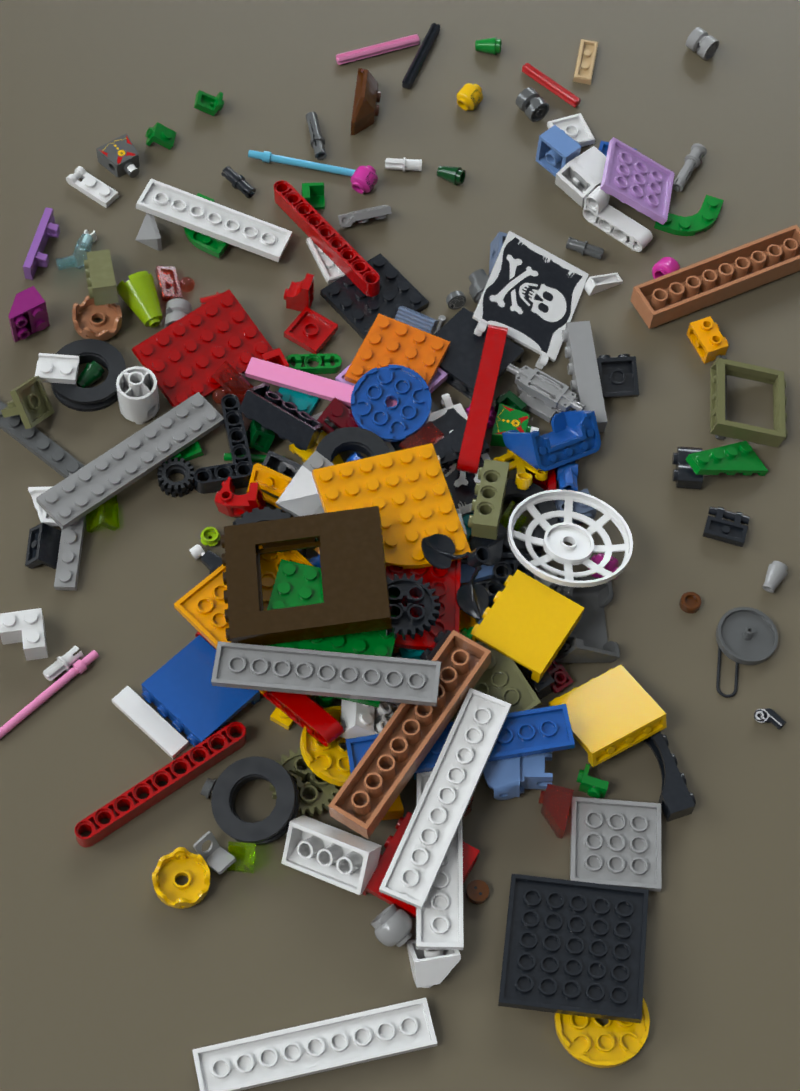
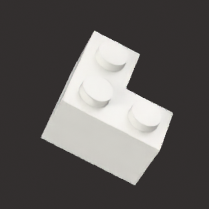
M41 608L0 614V637L3 645L23 642L26 661L48 658L45 623Z

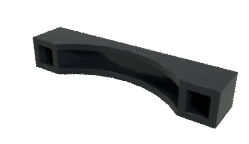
M659 731L644 741L651 748L660 767L662 786L658 803H661V810L667 822L692 814L696 800L693 793H689L686 786V778L677 767L676 756L673 753L671 754L668 748L667 737Z

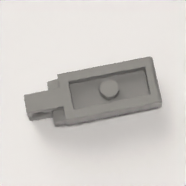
M380 205L338 215L340 227H351L355 221L365 223L369 221L368 218L373 217L375 219H384L387 217V214H392L390 206Z

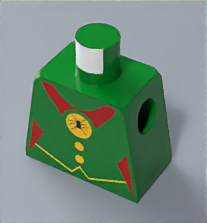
M499 404L490 445L506 447L502 436L503 432L517 430L529 433L539 431V428L528 425L530 417L528 413Z

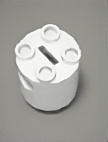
M140 366L129 367L122 371L117 377L116 382L120 412L126 419L139 425L144 424L153 418L160 408L156 376L151 370Z

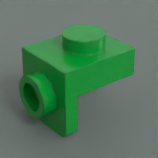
M199 90L196 94L194 108L214 116L218 110L221 111L223 108V93L219 92L214 97Z
M157 122L147 130L145 145L150 146L154 141L170 150L173 147L177 132Z
M586 763L584 770L580 769L576 781L580 783L578 791L587 793L593 798H604L609 782L588 776L591 764Z

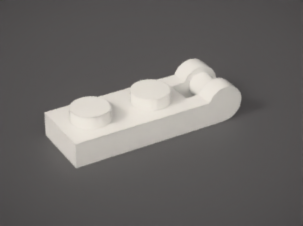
M81 166L75 169L74 174L66 177L69 185L105 208L110 206L119 197L116 190L87 173Z

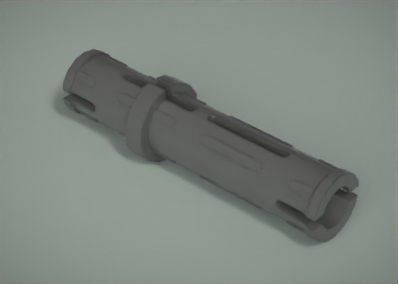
M309 112L306 114V119L311 136L310 144L314 149L315 158L323 160L327 156L324 147L325 139L321 135L316 112Z

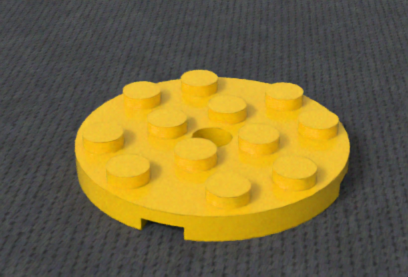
M341 706L324 708L339 723L341 722ZM304 726L300 737V750L305 763L322 780L333 785L343 786L351 774L347 750L344 751L339 746V743H346L345 738L339 736L328 747H325L312 737Z
M644 998L641 1023L608 1019V1024L602 1026L593 1017L555 1013L554 1015L555 1029L563 1047L578 1061L598 1068L616 1067L631 1060L644 1045L650 1026L649 1011Z

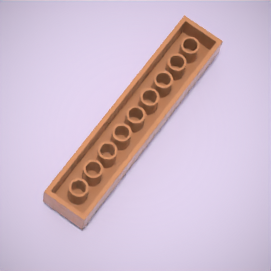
M797 225L791 226L637 285L633 288L630 301L648 328L651 329L800 271V228Z
M455 630L451 632L431 660L441 662L437 706L401 703L328 805L331 817L367 839L370 838L461 707L469 689L474 688L491 663L490 650Z

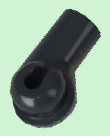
M771 708L757 709L754 713V719L757 722L772 723L778 730L786 724V721Z

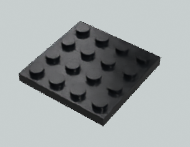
M381 253L367 261L380 276V292L374 297L366 296L346 275L320 290V295L363 340L379 313L395 319L400 306H405L417 312H421L429 307V301Z

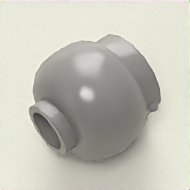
M394 904L384 909L371 922L375 929L376 938L385 946L392 947L397 945V947H400L412 936L410 933L413 927L411 917L406 911L397 909Z

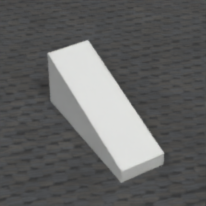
M618 273L590 276L584 285V289L590 296L622 284L623 280Z

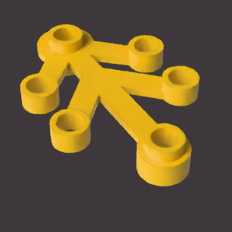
M507 449L506 454L493 458L495 461L502 462L514 460L509 463V471L516 468L515 484L518 489L527 490L532 485V475L527 473L525 469L535 473L537 480H547L548 471L536 470L509 449Z

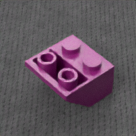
M34 286L16 294L8 315L15 343L50 326L46 302Z

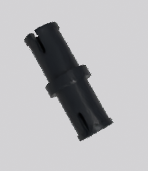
M230 166L223 169L221 175L232 183L233 188L240 190L247 198H251L255 194L256 189L248 184L242 175H238Z

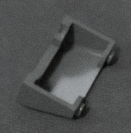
M590 576L573 577L575 581L598 579ZM608 581L601 585L583 588L568 587L554 583L550 587L551 589L584 607L582 618L555 657V662L612 663L620 658V649L617 642H608L604 613V607L612 601L614 596L612 582Z

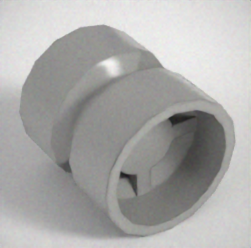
M701 27L694 29L686 40V46L693 52L697 51V55L704 60L710 59L720 44L716 38L711 35L708 36V33Z
M181 298L171 299L167 302L165 328L191 312L192 306L190 302Z

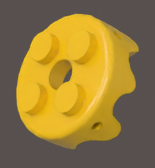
M178 847L170 854L159 859L154 872H152L154 891L157 897L170 907L179 909L190 908L202 901L207 895L211 883L210 869L200 854H193L184 847ZM182 875L189 879L185 885H178L175 882L176 878Z

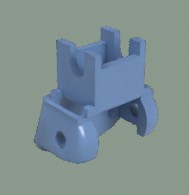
M552 752L487 762L483 774L489 788L494 790V798L497 800H508L520 797V794L524 793V789H552L553 773H545V760L552 761Z

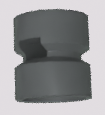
M532 87L524 89L516 99V105L525 112V115L532 122L541 120L549 111V104Z

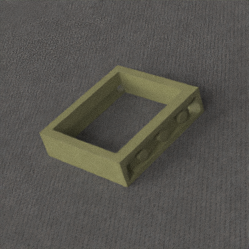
M717 357L710 368V434L778 448L783 440H786L788 434L785 427L787 413L785 412L787 397L785 396L786 380H784V371ZM725 375L773 385L774 430L725 420Z

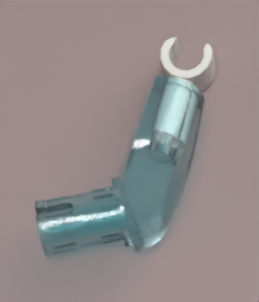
M84 230V234L80 236L75 245L73 255L56 258L58 271L71 267L78 269L84 267V260L87 259L86 252L91 251L93 242L97 240L95 230L91 234L88 233V230Z

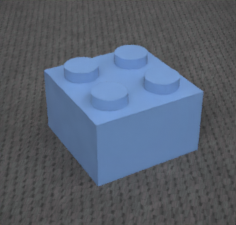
M554 125L539 136L535 161L556 177V173L569 161L580 155L581 145L568 136L565 131Z

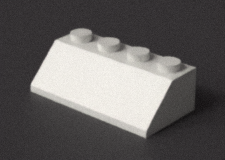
M302 815L289 822L281 863L361 895L377 868L382 845Z

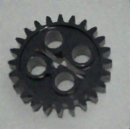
M405 573L400 579L397 574H394V580L387 577L389 596L397 597H389L391 615H397V617H391L392 629H386V636L392 632L394 633V639L402 635L403 640H406L407 635L415 639V633L422 637L424 630L430 632L431 625H436V619H439L440 613L439 596H435L436 589H430L429 582L423 585L422 577L416 581L415 575H412L410 579H407Z

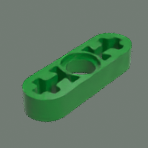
M333 353L291 354L286 357L289 368L310 374H335L342 367L341 357ZM310 361H316L318 363V366L310 367L308 363Z

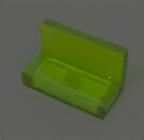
M117 495L86 515L88 532L92 533L101 526L113 531L120 528Z

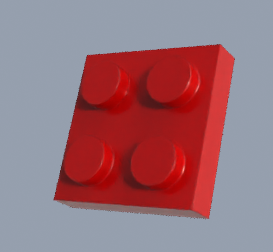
M305 307L284 331V337L312 354H318L336 333L338 324Z

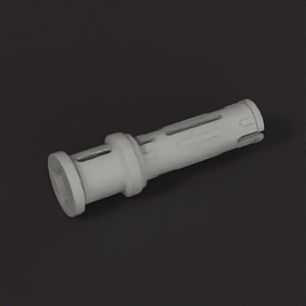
M695 143L691 146V152L686 155L684 166L673 182L672 188L675 191L681 192L693 170L699 167L701 158L706 155L707 150L702 144Z

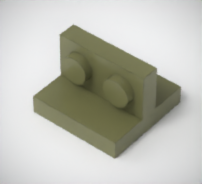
M39 376L30 378L10 391L13 400L7 403L8 406L1 410L4 418L20 415L25 429L34 427L55 413Z

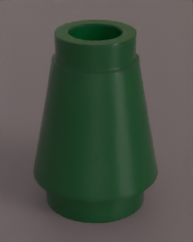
M438 167L437 177L454 185H461L465 180L466 171L461 167Z
M95 361L88 363L78 377L76 385L81 388H88L103 377L104 369Z

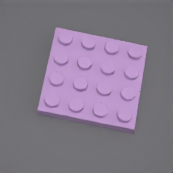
M613 137L609 141L600 189L663 225L668 218L674 172Z

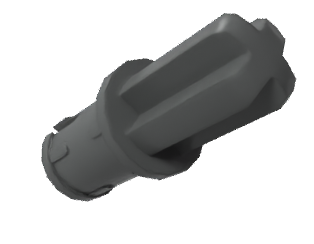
M569 237L566 243V249L579 252L582 256L585 254L601 259L604 254L603 248L588 244V241L583 242Z

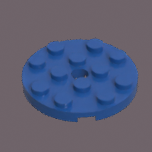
M389 365L378 369L377 367L373 368L357 381L352 391L351 411L359 428L375 433L384 442H397L414 436L425 426L431 414L432 399L427 383L417 372L405 366ZM393 399L397 402V405L387 407L386 402Z

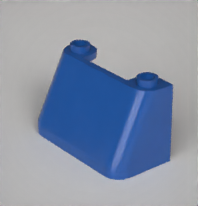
M566 410V412L556 413L551 421L553 431L539 436V431L527 433L509 430L502 433L505 446L539 471H548L593 454L601 446L595 411Z

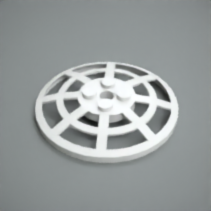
M557 489L533 494L517 505L508 523V542L518 561L533 574L558 585L583 588L607 583L623 572L629 563L633 551L632 533L623 517L604 501L583 492ZM565 500L564 511H551L541 515L534 506L545 501ZM573 501L588 505L604 515L597 521H594L583 514L572 512ZM528 510L534 520L528 525L526 533L523 534L515 531L514 525L524 511ZM554 517L564 518V522L552 526L546 520ZM572 519L582 521L589 525V527L584 529L577 524H573ZM611 520L617 526L624 539V544L612 545L609 535L603 528L607 522ZM538 525L546 531L544 539L531 536L533 530ZM597 532L601 536L604 545H594L592 535ZM513 538L525 542L527 551L533 560L527 561L515 546ZM564 542H570L572 546H568ZM532 544L543 546L546 555L538 557L533 550ZM625 551L622 564L615 572L612 573L604 569L610 560L612 552ZM592 553H605L603 560L598 565L589 559ZM554 560L564 564V571L555 569L546 563ZM584 564L590 570L573 572V565ZM541 566L552 573L564 576L565 579L547 574L536 567ZM595 573L604 576L602 578H598L595 580L575 581L573 578L586 577L589 575H593Z

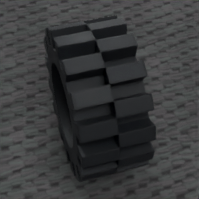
M178 457L174 458V461H171V458L167 459L168 464L163 462L162 467L159 466L157 472L161 491H165L167 496L171 493L172 497H175L176 494H179V497H182V493H185V495L189 494V490L192 491L193 486H195L193 465L191 466L189 461L185 463L183 458L178 461ZM174 473H180L184 475V479L179 482H173L169 480V476Z

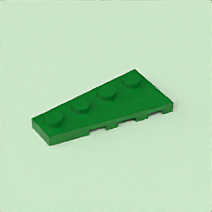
M747 441L692 453L685 459L696 475H719V473L735 475V473H743L744 476H751L752 473H758L759 476H765L768 472V469Z

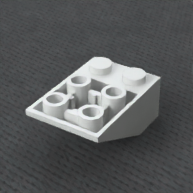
M595 146L591 147L569 161L556 173L555 184L578 205L583 207L587 196L596 187L601 186L606 156Z
M342 699L340 724L344 729V733L340 737L351 739L380 734L399 706L390 702L380 701L378 708Z

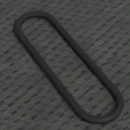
M718 646L716 689L721 696L730 698L737 693L739 663L736 662L734 692L732 694L722 693L719 687L721 649Z

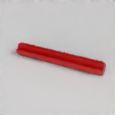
M529 63L523 65V73L572 107L576 108L580 104L581 99L540 70Z

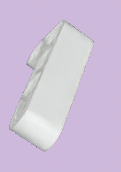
M601 186L596 187L585 199L583 208L584 218L632 250L641 252L653 239L650 230L609 205L610 194L601 190Z

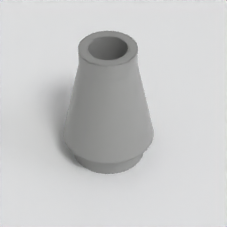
M773 561L772 564H769L762 588L767 592L773 593L787 576L788 567L780 561Z

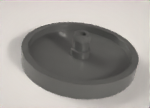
M737 607L726 612L720 619L716 628V640L721 651L732 661L743 665H757L769 659L775 651L778 643V633L772 620L763 612L750 607Z

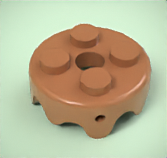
M86 296L80 305L78 303L73 305V325L76 332L84 339L108 340L121 329L122 312L120 305L113 303L95 306L94 298L90 299L89 296ZM95 318L103 319L99 323L93 322Z

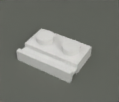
M39 353L35 376H39L41 382L76 384L80 358L74 355Z

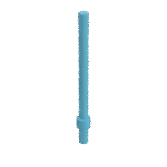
M249 150L248 157L261 159L262 162L270 163V161L350 177L356 171L349 168L275 155L269 151Z

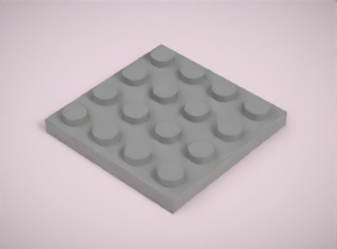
M572 797L570 880L660 892L662 889L661 803Z

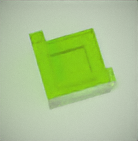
M513 500L500 520V523L506 529H508L509 519L516 503ZM522 514L514 525L515 531H519L527 517Z
M229 841L228 852L236 858V861L227 868V871L254 873L256 844Z

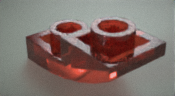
M429 421L419 431L408 436L399 446L404 450L430 443L435 444L442 439L444 434Z

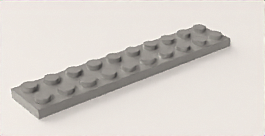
M197 392L36 497V502L64 530L162 465L167 459L174 457L222 425L224 417Z
M218 641L211 684L212 686L437 706L441 662Z

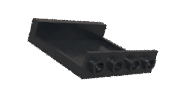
M463 307L434 335L450 341V347L439 366L448 374V378L445 381L472 401L488 326L480 337L475 335L474 330L478 321L472 318L474 315L472 311ZM506 338L498 379L506 372L510 363L513 365L516 361L521 363L523 360L524 350L508 338Z

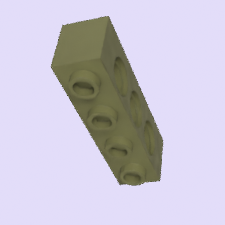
M485 459L484 466L479 467L478 479L480 483H476L475 486L477 499H473L471 507L474 515H469L468 527L472 528V537L497 539L509 477V462Z

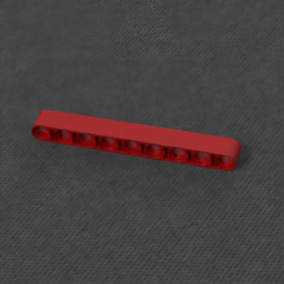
M284 180L277 181L274 184L276 204L366 296L374 297L380 292L379 274L289 182Z
M488 325L457 464V470L477 474L508 328Z
M199 632L195 634L196 637L198 635L202 636ZM204 638L213 648H215L206 638ZM267 691L262 694L300 727L304 728L305 726L306 731L325 747H328L344 733L341 724L305 694Z
M240 722L228 724L81 820L75 826V836L78 844L85 848L95 845L242 748L246 743L245 726ZM234 733L241 734L238 738H234L231 735ZM215 745L223 746V748L219 750L213 749ZM197 757L205 758L201 762H197L194 760ZM179 769L186 770V772L183 774L176 773V771ZM161 781L167 782V784L162 787L157 785ZM143 793L149 795L145 799L138 798V796ZM122 806L130 807L127 811L124 812L119 810ZM104 818L110 819V822L107 824L100 823ZM84 831L91 832L87 837L80 836Z

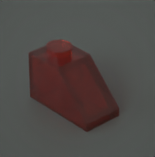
M547 784L546 790H541L538 803L542 804L541 814L556 836L562 839L566 829L574 790Z

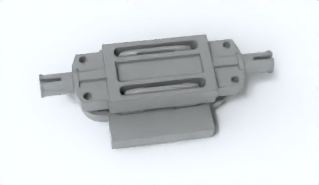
M511 363L508 365L506 371L516 375L515 384H517V391L520 394L519 398L527 404L526 410L549 423L556 413L566 412L571 407L575 410H584L585 405L575 401L577 394L570 391L569 386L537 368L533 370L525 365L519 369Z

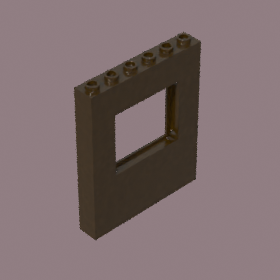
M378 506L224 526V535H221L222 548H225V553L222 554L223 566H226V572H223L224 585H227V590H224L225 604L228 603V609H225V620L229 622V628H226L227 642L264 646L392 629L381 517ZM319 547L324 603L264 611L260 555Z

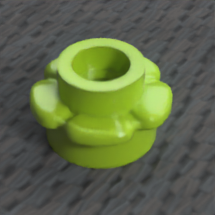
M207 527L200 534L201 543L205 546H216L221 539L220 533L214 527Z

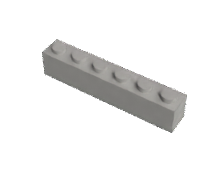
M590 321L567 322L565 330H562V340L566 342L565 358H569L567 365L568 375L572 376L570 389L577 394L575 401L585 405L583 411H595L599 432H605L607 416Z

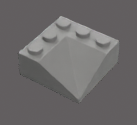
M315 451L300 467L276 501V505L283 511L292 514L293 517L325 513L312 476V470L334 464Z

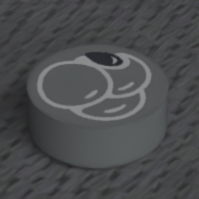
M454 291L447 296L446 303L450 309H459L465 305L466 297L462 291Z

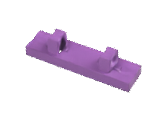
M45 208L23 265L25 279L33 280L38 266H48L49 258L43 251L48 238H58L60 234L59 225L54 224L55 218L52 208Z

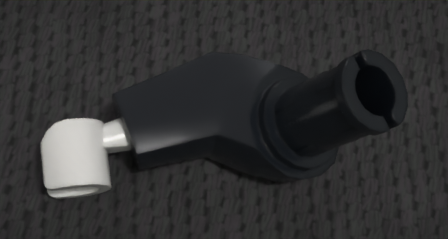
M198 544L189 550L196 560L201 557V562L209 569V575L223 564L221 557L210 550L205 553Z

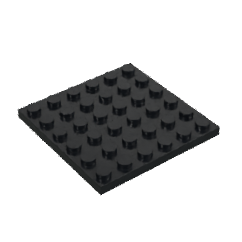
M512 874L498 1006L641 1023L649 890Z

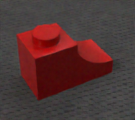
M307 273L304 280L291 282L289 289H285L284 300H286V308L300 312L305 307L311 308L314 300V275Z

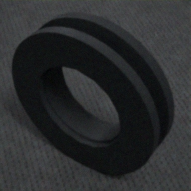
M82 339L65 345L56 353L79 356V365L95 361L109 372L104 382L92 388H81L73 384L51 383L55 397L63 405L76 411L93 412L105 409L118 400L117 377L126 369L123 356L114 346L101 340Z
M345 427L329 433L320 441L315 450L330 462L333 461L335 456L348 450L359 451L368 457L390 453L388 446L378 435L359 427Z
M508 479L503 505L512 502L520 503L527 497L545 490L535 483H532L529 489L521 490L517 488L515 479ZM553 500L534 505L541 515L557 511ZM558 517L546 521L552 526L557 524ZM500 523L498 533L505 535L503 552H512L508 542L507 529ZM538 525L533 530L531 536L544 539L546 531ZM513 538L519 552H528L524 541ZM532 544L535 553L544 549L543 546Z
M259 756L246 757L228 766L217 779L212 792V812L219 827L233 839L247 845H265L282 837L288 831L289 822L297 817L300 806L298 786L291 774L274 760ZM256 779L267 780L274 786L277 795L273 811L264 820L256 823L241 820L235 809L236 795L239 790L249 781Z

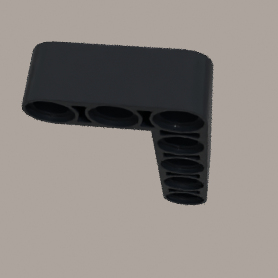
M227 394L221 399L222 416L224 417V426L232 463L197 469L194 473V483L196 491L201 494L220 491L223 487L222 482H226L228 477H231L235 489L245 488L249 485L253 465L242 412L239 411L240 402L236 395ZM238 455H244L245 457H243V458H238L237 456H238Z

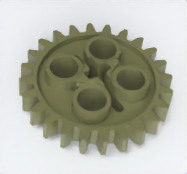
M298 747L297 754L292 750H289V757L282 754L281 761L276 760L275 762L279 763L288 772H293L290 774L298 786L300 794L298 812L301 813V816L309 813L310 817L313 818L314 811L322 815V808L329 811L328 805L336 796L341 786L333 785L326 781L318 782L316 780L318 776L305 763L300 747ZM303 765L306 766L308 769L299 770L297 767ZM271 784L269 790L275 791L274 786ZM276 791L272 794V799H277ZM305 794H310L314 798L308 800L305 799L303 796Z

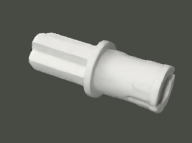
M405 157L403 159L386 158L385 168L403 170V172L405 170L421 171L422 159H405Z
M73 646L63 656H58L57 660L43 671L44 677L48 681H52L65 670H70L69 667L84 656L82 651L73 656L79 650L77 646Z

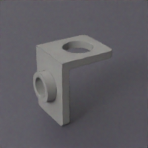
M210 831L193 845L197 854L204 858L208 867L218 874H222L236 861L233 855L219 846L213 833ZM210 840L211 845L209 849L202 851L203 843Z

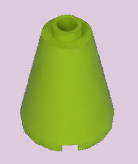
M148 271L131 274L128 276L130 280L125 283L122 280L117 285V293L146 327L154 328L163 319L154 278Z

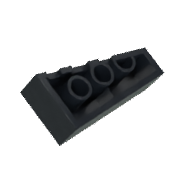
M266 382L247 390L239 409L240 412L245 414L246 418L257 421L267 430L274 431L281 439L289 440L300 450L306 451L315 446L323 428L321 423L306 412L297 411V405L293 402L284 401L282 399L283 395L278 391L273 393L269 390L270 385Z

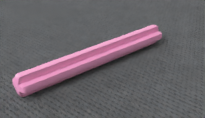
M417 34L340 53L336 55V62L338 65L415 46L420 43V39Z

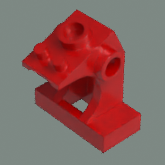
M228 477L226 482H222L223 487L216 493L214 500L218 511L230 517H241V514L246 511L250 513L254 508L261 510L267 507L258 482L250 483L248 493L235 495V486L232 484L231 477Z

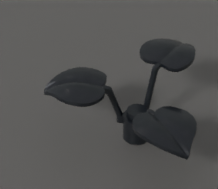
M498 533L496 540L474 536L470 541L472 552H466L457 556L453 555L455 545L448 536L434 534L423 538L421 541L422 552L426 560L435 568L447 569L451 566L452 559L467 558L468 564L475 568L469 580V586L463 585L458 589L456 601L461 610L477 620L482 619V615L488 607V593L482 584L473 585V582L478 572L482 569L481 566L483 564L493 566L500 561L505 535Z

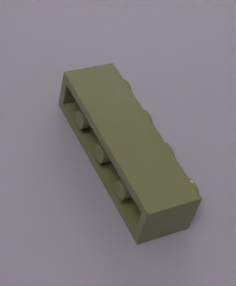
M110 249L86 252L87 259L84 260L90 299L94 298L95 306L119 303Z

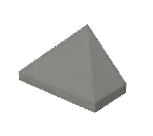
M146 213L135 240L160 251L162 250L161 237L154 215Z

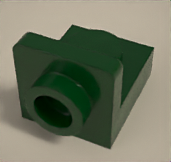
M510 390L504 395L501 394L495 401V412H498L499 404H504L526 413L527 404Z

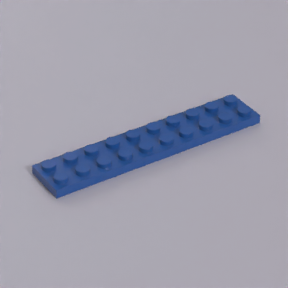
M566 704L509 713L487 762L575 748ZM450 722L414 774L433 771L454 722ZM379 734L345 739L351 773Z

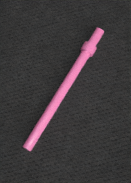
M93 650L82 660L78 659L72 664L73 667L0 727V739L77 674L81 675L86 671L87 666L99 657L98 653Z

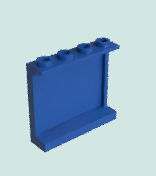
M200 635L141 684L143 698L149 704L153 703L162 717H168L178 732L183 731L187 735L188 741L194 747L219 731L250 702L255 705L260 700L259 690L212 686L211 679L216 649Z

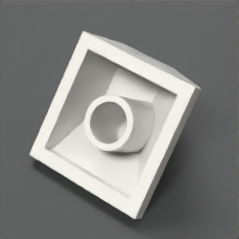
M416 939L407 941L412 975L417 988H430L433 985L440 984L461 960L459 950L416 949Z

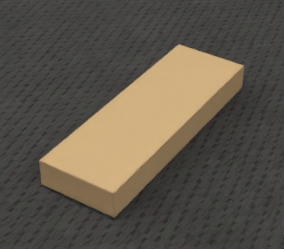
M581 39L573 82L591 85L598 42Z

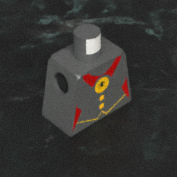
M127 134L96 149L98 162L116 177L128 174L131 178H134L139 174V155Z

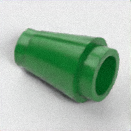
M493 37L476 40V51L493 55L501 53V39Z

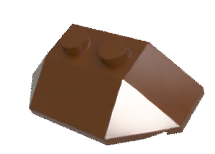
M358 68L351 119V135H356L374 124L375 116H379V105L376 104L377 102L380 103L381 91H378V83L367 69Z

